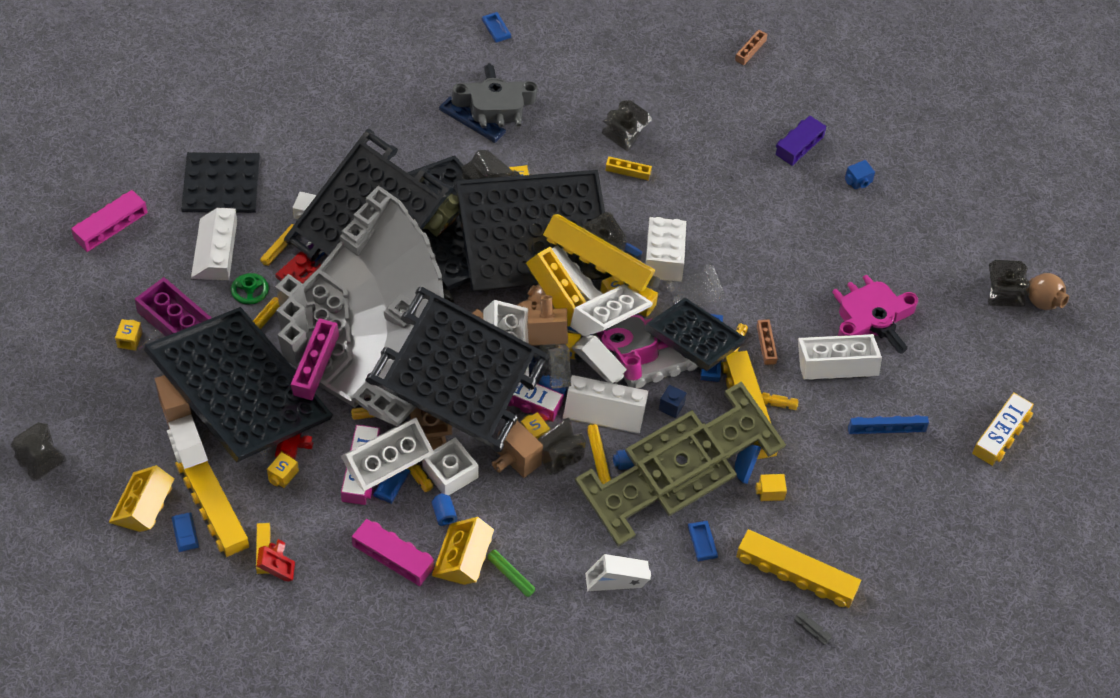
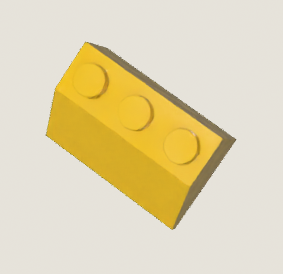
M157 465L133 472L109 523L138 532L150 530L156 523L155 518L163 508L166 496L172 490L171 485L174 478Z
M479 517L449 524L432 576L463 585L477 582L494 529Z

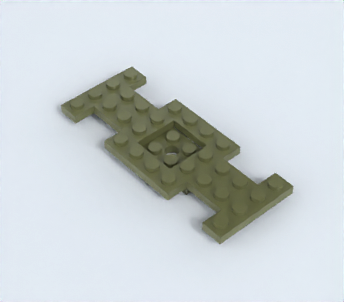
M742 382L727 389L724 393L734 408L706 425L705 423L702 424L693 410L626 448L625 452L635 466L607 483L602 484L593 469L575 478L576 484L618 547L636 535L626 519L658 500L668 516H671L735 478L737 474L727 459L748 446L758 442L768 457L785 448L786 444ZM684 456L687 459V463L679 464L676 458Z

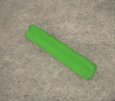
M492 550L488 554V560L526 597L531 596L535 592V587L497 550Z

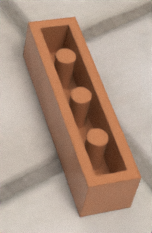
M758 30L736 54L735 61L745 65L766 42L768 34Z
M758 320L757 330L764 364H776L778 358L770 320Z

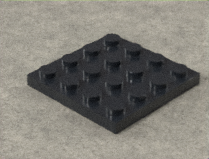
M187 152L181 211L210 213L216 208L236 209V213H256L260 153Z
M683 298L649 321L644 328L653 337L658 338L668 347L673 348L684 358L689 359L705 371L711 369L743 345L746 337L687 298Z

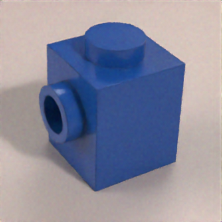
M866 160L847 167L845 181L854 189L865 188L873 182L875 171Z

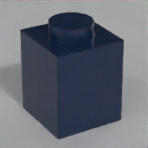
M669 385L660 399L659 411L677 418L685 405L687 393Z

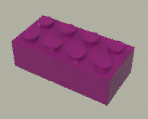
M165 277L134 299L137 312L165 337L212 318Z

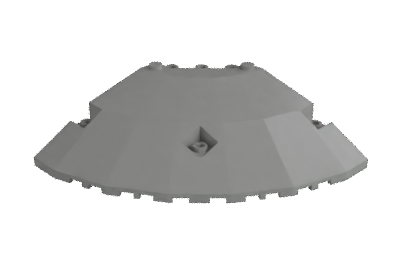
M377 186L366 197V203L354 214V220L342 230L340 243L303 284L288 274L275 286L280 305L276 310L281 332L278 333V339L283 357L298 368L318 319L337 323L339 337L318 386L354 408L359 404L369 411L370 415L398 427L416 407L376 385H370L365 379L373 371L384 347H389L398 353L414 325L406 324L401 320L403 313L400 310H408L416 296L417 288L424 287L443 298L444 294L442 274L436 263L435 255L432 252L426 233L422 232L415 219H412L402 202L380 186ZM422 299L414 316L419 318L428 302L427 299ZM388 359L379 377L385 378L394 360Z

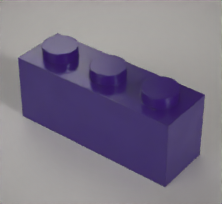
M809 115L805 120H801L794 130L791 129L784 139H780L777 142L775 155L793 166L824 137L827 126Z

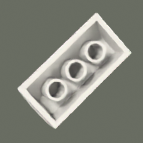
M216 208L200 218L191 279L229 280L237 227L236 209Z
M558 245L552 248L586 302L603 294L594 287L591 279L580 271L579 266L570 260L566 251Z
M623 284L575 307L570 327L579 334L587 336L603 331L651 307L653 303Z
M493 300L483 310V319L529 344L527 327L528 308ZM528 365V367H527V369H526V371H525V373H524V374H525L526 376H528V377H529V365Z
M873 334L798 338L800 369L804 379L879 376L882 356Z
M572 375L563 419L640 434L648 391Z
M413 418L341 455V458L350 475L361 489L365 491L435 453L417 418Z

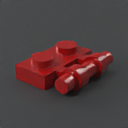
M300 251L275 276L282 281L290 274L303 284L322 264L312 267L315 265V261L311 262ZM306 272L308 273L307 276L301 278Z

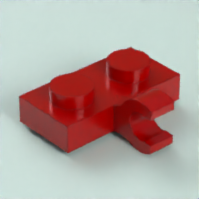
M302 433L278 443L275 458L282 452L295 460L298 448H313V437H301Z
M278 539L277 544L271 542L269 547L262 546L259 548L256 567L284 581H292L295 561L283 555L285 542Z

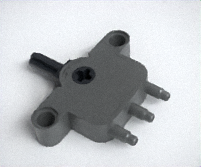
M491 63L484 66L486 79L482 84L457 83L453 86L452 104L457 107H470L472 118L479 122L482 128L487 126L486 123H497L502 128L504 123L515 122L516 126L520 127L522 125L523 106L535 103L538 89L537 84L531 81L507 83L500 78H496L495 69Z

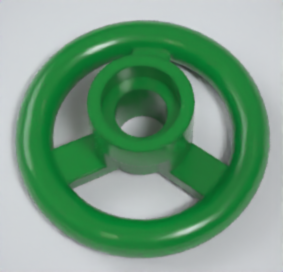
M255 273L240 275L231 285L233 298L242 304H256L262 301L267 296L269 290L266 279ZM263 285L262 293L258 297L253 298L255 290ZM236 288L243 289L247 293V299L239 296Z

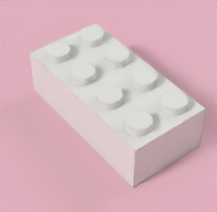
M650 217L645 264L655 269L653 275L659 277L660 280L682 282L686 221L663 219L661 217Z

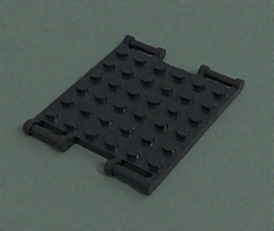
M367 129L287 233L284 241L289 245L292 244L304 253L311 262L318 258L321 250L329 256L340 243L342 230L354 220V214L366 203V197L377 186H380L399 199L408 210L409 215L413 220H416L419 228L422 230L444 200L452 194L454 188L431 175L430 171L426 168H422L415 178L390 161L391 157L396 155L398 148L393 145L390 146L377 137L374 131ZM372 141L382 148L385 153L381 155L366 143ZM427 180L440 189L441 192L436 194L421 182ZM298 233L314 244L312 249L296 239Z
M418 287L415 292L416 296L408 310L401 316V320L404 323L412 324L414 327L399 353L389 347L382 349L381 357L373 371L367 375L366 382L384 389L485 443L494 451L502 452L504 448L503 443L512 426L516 425L518 421L516 415L505 409L519 383H522L530 390L535 388L536 380L544 364L548 363L550 356L430 290ZM422 299H427L428 302L419 318L414 316ZM535 357L538 361L528 377L524 373L532 358ZM388 359L394 360L385 378L379 377ZM502 418L505 420V424L499 436L495 439L491 436Z

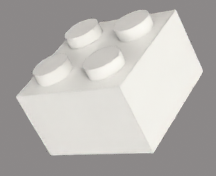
M456 437L433 450L435 454L422 460L424 472L440 492L445 495L454 493L478 478L479 465Z

